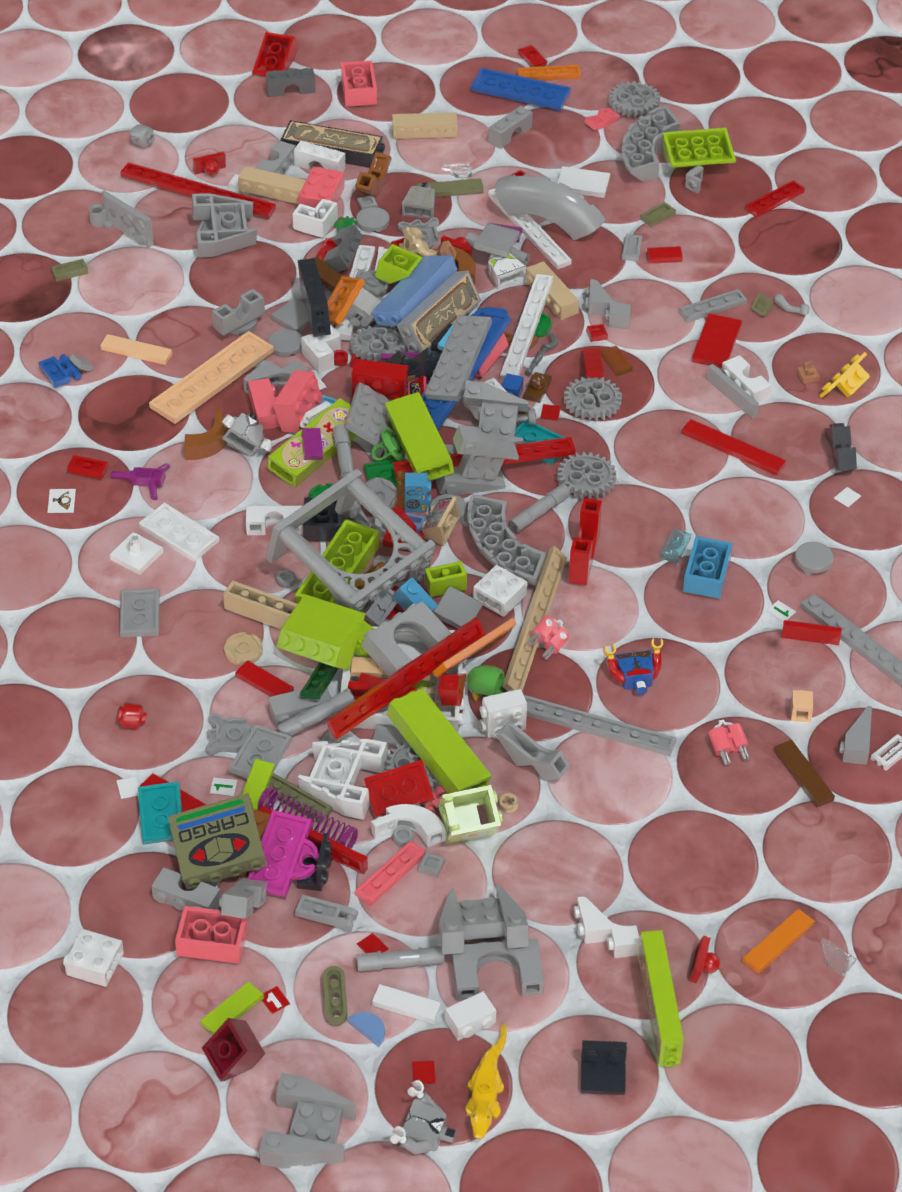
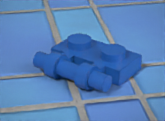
M62 354L59 360L53 356L38 362L39 368L54 388L71 382L70 376L76 380L82 378L80 370L73 365L70 357H67L65 354Z

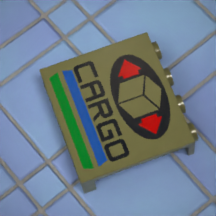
M249 793L168 816L179 867L186 889H195L200 882L206 884L216 883L224 878L236 877L242 873L260 870L262 867L268 866Z

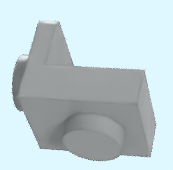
M698 165L686 174L685 187L695 193L700 192L703 167Z

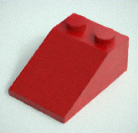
M265 32L252 74L266 77V72L288 70L295 60L299 47L295 37Z

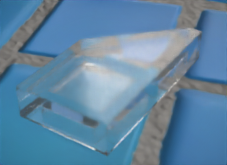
M471 163L441 164V170L450 172L451 176L455 178L472 177Z
M822 938L820 944L824 952L826 965L845 976L856 962V957L827 939Z

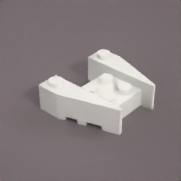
M360 739V742L342 740V743L328 744V741L313 742L314 760L317 761L310 777L298 776L300 789L332 806L334 811L344 816L364 820L370 805L368 788L354 786L360 769L378 773L384 771L388 754L387 742L371 739Z

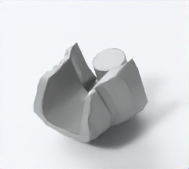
M359 509L360 515L358 516L355 512L349 514L351 519L349 521L369 526L370 521L362 510Z

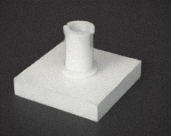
M132 532L109 555L110 560L141 575L163 553V547Z

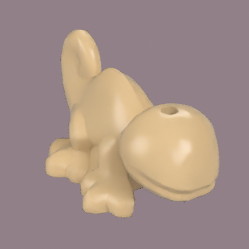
M405 227L403 229L404 242L399 244L400 248L421 257L437 256V252L429 249L427 242L422 239V231L419 228Z

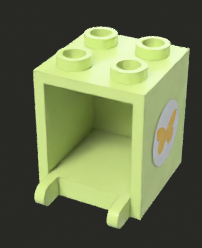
M491 785L442 795L438 802L441 821L446 827L447 844L492 835L499 829L503 819L501 811H497L496 803L498 798L496 791H492ZM484 805L488 824L481 825L477 806Z

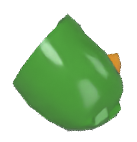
M481 665L471 669L467 674L466 681L468 689L472 692L473 699L477 701L483 694L487 696L501 694L503 692L502 685L505 676L503 670L495 666Z

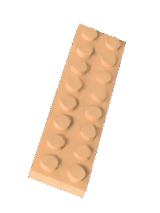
M248 331L150 401L149 406L152 410L176 424L272 354L274 346Z

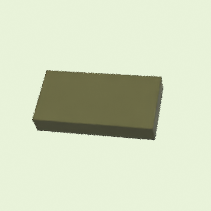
M663 202L641 214L640 220L653 227L675 215L676 209Z
M84 259L51 266V272L56 282L89 273Z

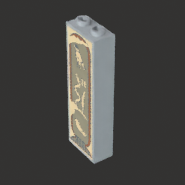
M459 271L452 274L397 324L409 352L420 353L427 347L431 348L433 340L449 323L454 324L458 315H466L481 301L469 271Z

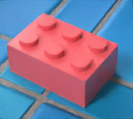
M372 61L341 62V81L345 107L376 105L377 87Z
M313 166L298 195V206L303 204L316 208L322 199L338 203L345 188L344 172Z
M294 370L274 401L273 407L282 432H299L302 429L300 423L305 413L322 402L323 396L314 371Z
M184 906L175 939L177 956L240 964L249 930L248 917L246 919L221 915V910Z

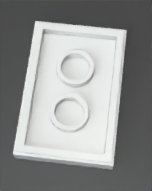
M562 166L557 184L563 183L577 194L605 198L611 173Z

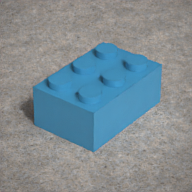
M695 536L684 577L683 592L721 599L731 560L733 543Z

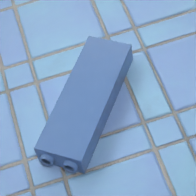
M452 255L424 256L412 274L402 279L372 310L377 326H397L399 322L457 271V267Z

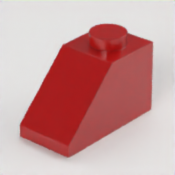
M445 673L440 676L438 693L441 706H461L466 673Z

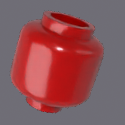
M125 702L123 706L119 705L116 721H119L121 727L137 730L141 724H145L147 713L143 712L144 709L141 704Z

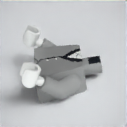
M241 413L239 417H232L227 414L222 421L223 426L229 428L222 439L249 456H252L258 448L270 452L274 445L271 440L265 438L262 433L263 426L256 421L257 417L254 414L246 415Z
M418 1080L412 1082L416 1090L410 1087L408 1094L411 1097L417 1096L418 1098L417 1100L414 1099L403 1128L397 1126L392 1130L394 1135L390 1137V1141L393 1144L400 1142V1147L406 1148L413 1154L429 1151L435 1152L438 1150L441 1140L453 1143L457 1130L446 1127L447 1114L426 1092H423V1083Z

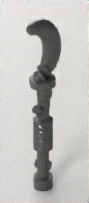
M547 333L551 338V342L549 344H542L541 352H537V355L531 362L532 364L525 370L526 376H530L533 373L534 367L540 363L545 352L558 345V338L555 334Z

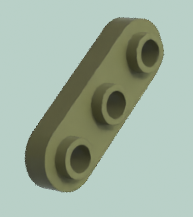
M330 966L323 972L325 1014L329 1024L338 1026L345 1023L348 1018L345 975L340 967Z

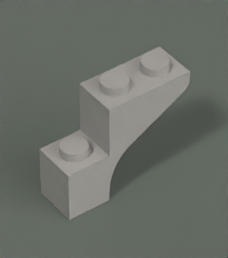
M591 279L590 286H587L586 296H589L586 297L585 308H589L588 315L606 316L605 320H609L608 327L629 329L631 304L614 301L597 280Z
M266 360L243 379L244 392L249 394L248 381L269 378L271 385L275 387L285 386L294 370L311 371V368L293 360L282 369Z
M511 722L506 723L496 735L517 767L533 765L543 781L560 779L570 767V764L560 750L553 751L540 746Z

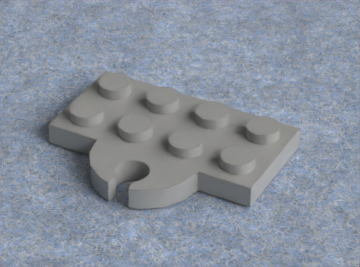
M359 382L354 392L345 428L376 446L380 437H382V430L389 427L394 431L385 407V402L390 400L384 395L375 392L369 386Z

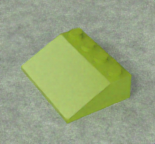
M727 128L663 132L661 148L665 160L671 167L736 163Z
M304 594L281 628L276 647L333 667L349 670L366 613Z

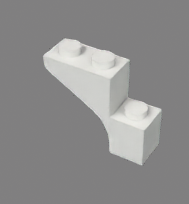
M577 897V906H574L575 919H579L578 933L579 936H583L585 944L607 941L608 949L613 951L614 958L637 956L639 954L640 937L636 925H617L611 922L586 897Z

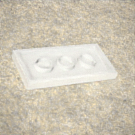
M165 502L139 522L141 529L193 562L219 542V536Z

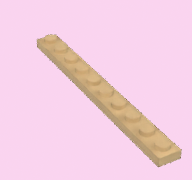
M556 546L550 548L509 664L502 685L507 691L518 689L523 691L539 643L536 642L534 646L528 644V641L532 638L531 632L543 616L549 614L567 557Z

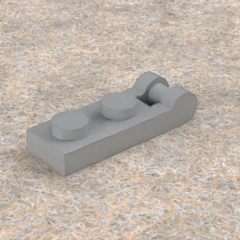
M303 894L295 910V916L339 927L345 932L352 931L353 921L357 919L359 914L354 908Z

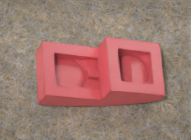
M611 108L599 109L597 115L586 117L584 123L593 130H599L617 121L621 115Z

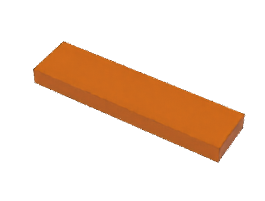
M579 65L517 68V76L539 81L581 78Z
M797 909L745 955L742 962L759 975L814 926L815 921L800 909Z

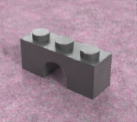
M313 68L266 72L268 97L284 96V89L288 85L298 86L300 94L316 93Z
M355 225L338 230L334 238L337 247L329 250L323 262L337 272L349 268L363 239L361 232Z

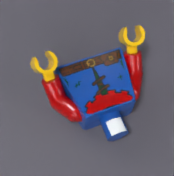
M654 638L652 639L651 647L654 649V653L651 650L615 654L614 657L613 654L616 652L615 644H611L612 652H609L605 645L603 647V654L608 656L607 664L610 676L617 682L622 683L624 689H635L637 694H645L647 687L652 686L653 680L658 677L662 668V653H660V649L663 646L662 639H660V646H655L653 643Z

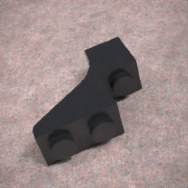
M428 347L413 359L408 354H404L399 350L385 363L407 365L408 377L412 375L432 377L440 356L436 351H432Z
M845 423L829 424L830 428H825L824 432L833 452L835 471L857 469L856 447H851L850 426H845Z

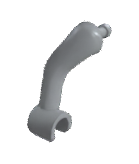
M777 294L774 297L775 303L786 312L804 315L809 313L810 307L807 304L795 307L789 305L782 294Z

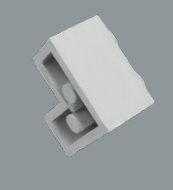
M322 199L316 208L299 204L293 212V229L324 238L338 219V204L326 199Z
M330 326L331 335L313 337L312 333L301 337L302 354L318 373L334 368V351L341 350V336L333 326Z

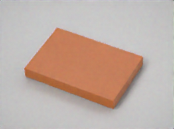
M345 276L340 278L327 300L330 324L340 325L365 283L363 279Z

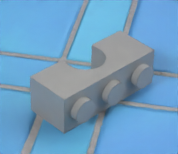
M519 106L489 127L488 143L501 150L511 143V136L514 131L522 135L532 128L533 112Z
M278 140L271 148V160L262 159L255 168L283 175L294 162L295 145Z
M252 289L240 295V302L235 310L227 304L213 310V327L224 336L264 314V297L256 290Z
M164 867L151 886L153 899L159 903L174 906L181 911L184 909V906L216 910L221 897L220 888L204 882H200L198 887L192 891L182 890V875Z
M246 878L240 880L221 895L219 906L222 908L221 915L243 919L249 917L253 913V907L260 908L266 903L268 882Z

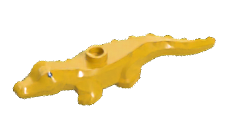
M504 1023L501 1024L498 1040L483 1055L479 1066L468 1082V1088L472 1091V1097L466 1104L465 1112L471 1116L473 1134L477 1139L485 1137L491 1125L492 1117L496 1119L501 1113L497 1096L504 1090V1085L497 1069V1060L506 1044L507 1026Z

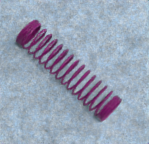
M268 787L261 794L258 801V810L264 804L270 792L271 794L265 807L273 810L277 798L282 794L281 801L275 811L280 810L282 802L288 797L287 803L282 810L283 813H285L290 801L293 800L288 814H291L294 806L299 803L294 814L297 816L300 808L304 805V810L300 817L304 816L308 808H310L307 816L308 819L315 811V816L312 820V830L315 831L317 829L316 832H318L322 820L327 816L326 822L319 833L322 832V835H324L325 828L332 819L331 826L327 831L328 838L332 839L334 837L333 840L335 841L339 828L344 824L343 830L336 842L339 840L340 844L346 846L347 840L352 833L347 847L352 849L358 837L357 828L350 825L345 827V822L340 824L339 819L334 822L333 817L328 819V814L323 816L322 811L317 813V809L312 810L311 806L306 808L305 803L300 805V801L295 802L294 798L289 800L288 795L284 796L283 792L278 794L275 788ZM321 813L320 820L317 826L313 829L314 822L317 816ZM338 821L337 828L334 834L330 837L331 830L335 823Z

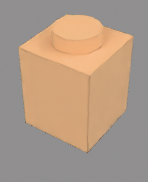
M793 690L791 721L811 722L813 691Z

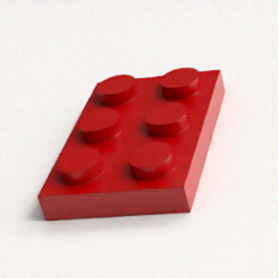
M423 760L364 778L376 818L385 816L386 808L401 804L419 805L435 800Z

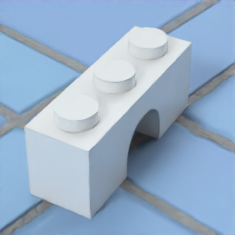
M300 141L294 149L295 166L310 169L314 162L317 161L325 169L341 172L345 170L344 152Z
M740 355L723 362L722 372L758 403L770 399L772 385L762 376L749 378L750 364Z
M247 506V535H266V528L268 526L278 524L302 506ZM303 524L295 529L300 535H303Z

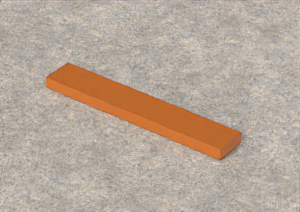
M513 618L443 662L432 673L437 678L509 632L516 625Z

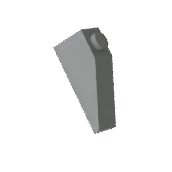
M867 706L846 733L845 741L840 742L839 753L843 754L842 762L867 765L872 706Z

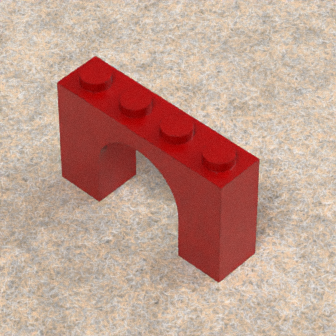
M583 498L578 538H573L570 550L568 583L587 586L600 534L601 500Z

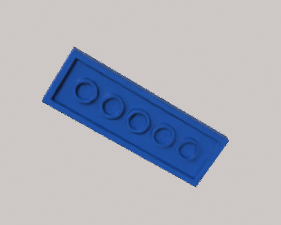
M481 68L471 85V91L561 111L571 93V87Z

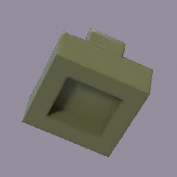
M758 293L751 309L763 317H767L769 311L774 306V301L764 294Z

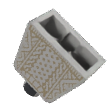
M422 183L420 187L412 186L402 202V215L424 219L433 218L435 190L428 183Z
M363 287L347 315L351 318V323L354 326L361 325L367 328L375 322L372 310L381 300Z

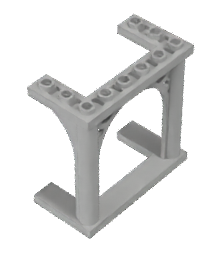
M355 469L273 527L266 559L273 563L284 555L286 548H288L326 585L338 605L362 612L367 602L374 601L382 591H388L393 583L397 580H403L408 572L410 573L407 581L412 577L416 582L423 581L425 579V569L431 565L430 561L434 555L436 544L431 539L425 542L360 480L362 473ZM356 498L389 531L393 541V554L387 564L375 572L367 574L344 572L331 565L295 529L336 500L335 511L341 515L354 505ZM407 549L411 554L407 556L401 555L398 550ZM345 578L350 579V584H348V581L345 580ZM371 578L374 579V580H372L371 583L369 584L368 579H371ZM356 580L363 581V589L359 590L355 587L354 583Z

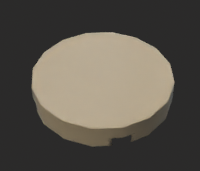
M246 632L233 634L226 640L224 646L226 659L233 664L241 666L247 660L255 663L263 653L261 639L254 634H246Z

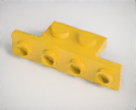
M865 352L860 356L856 354L850 360L851 364L847 363L841 369V374L838 372L831 378L832 383L828 382L821 388L823 392L819 395L820 398L824 397L835 386L847 398L850 397L870 377L859 364L867 354Z

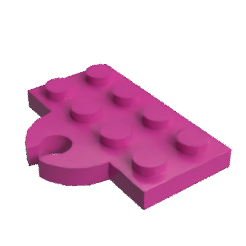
M272 810L261 840L268 866L256 871L251 870L248 879L268 882L267 894L286 899L293 879L302 880L315 873L317 870L316 865L303 864L307 857H312L315 861H318L319 857L317 847L312 841L307 840L313 824L312 820Z

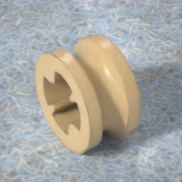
M506 793L500 797V809L503 812L513 813L517 810L518 801L514 794Z

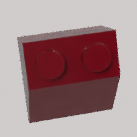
M227 1018L202 1047L222 1082L252 1069L265 1055L247 1021Z

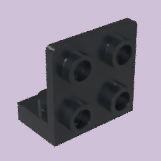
M328 833L323 835L318 861H315L312 857H307L303 861L304 865H316L317 870L310 877L297 880L298 889L322 892L323 883L327 884L329 875L327 867H331L332 854H330L332 842L328 839Z
M582 1040L581 1093L625 1095L627 1042Z

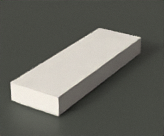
M379 984L372 1000V1006L434 1024L441 1008V1002Z

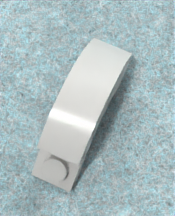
M409 804L390 806L386 808V816L378 817L371 821L372 835L375 840L393 833L400 826H406L411 828L413 833L422 839L427 848L446 841V827L433 812L420 806Z

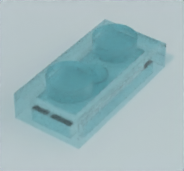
M673 529L660 553V558L678 564L691 540V534Z

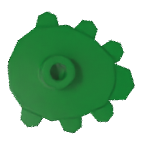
M339 217L338 221L334 223V228L337 227L336 230L338 231L339 229L354 225L358 221L354 220V217Z

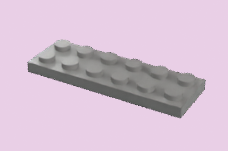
M458 315L425 391L426 399L460 400L466 386V380L469 379L492 324L491 317Z

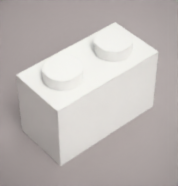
M483 991L446 1008L445 1022L458 1041L463 1038H469L474 1033L493 1026L496 1023V1009Z

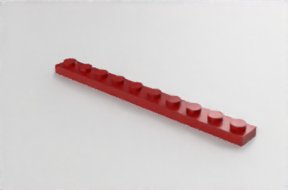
M130 162L120 171L121 177L191 197L192 194L210 193L253 202V214L268 219L276 210L275 203Z
M572 437L517 444L515 447L519 459H505L502 465L575 455L576 449ZM449 454L453 467L459 466L464 454ZM408 460L393 462L396 480L405 479V473H414Z
M478 618L471 619L326 720L332 737L339 739L393 699L430 675L443 662L484 637L485 633Z

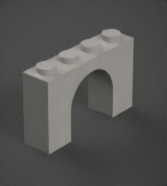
M422 601L417 605L412 604L403 613H397L389 622L387 620L382 622L377 629L369 630L364 635L365 639L361 646L390 677L412 661L397 645L394 634L398 632L411 633L417 636L430 649L450 635L451 632Z
M529 939V947L507 949L505 940L490 943L464 944V953L451 954L457 1001H463L479 993L477 973L481 967L491 962L507 963L517 971L522 996L543 994L544 978L538 939Z

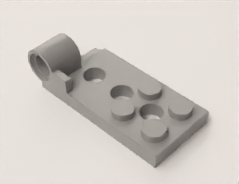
M105 190L102 191L103 205L93 204L89 207L90 224L92 226H104L108 230L115 227L148 248L154 245L151 218Z

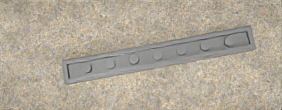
M524 695L527 702L528 717L666 756H671L677 738Z

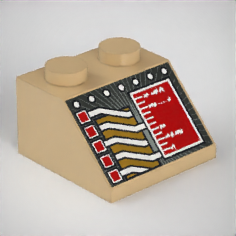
M452 496L439 499L437 504L432 506L428 520L423 522L421 528L424 539H431L434 543L445 546L461 517L457 497Z

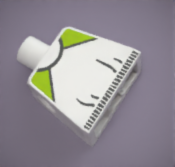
M510 253L507 257L491 254L488 261V274L496 289L499 290L524 281L526 266Z

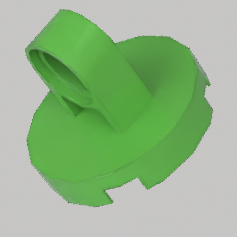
M389 427L381 431L383 441L373 447L372 457L377 461H385L391 457H394L397 461L405 460L403 448L398 438L393 437L392 433L394 431ZM380 448H383L385 451L382 458L377 457V451Z

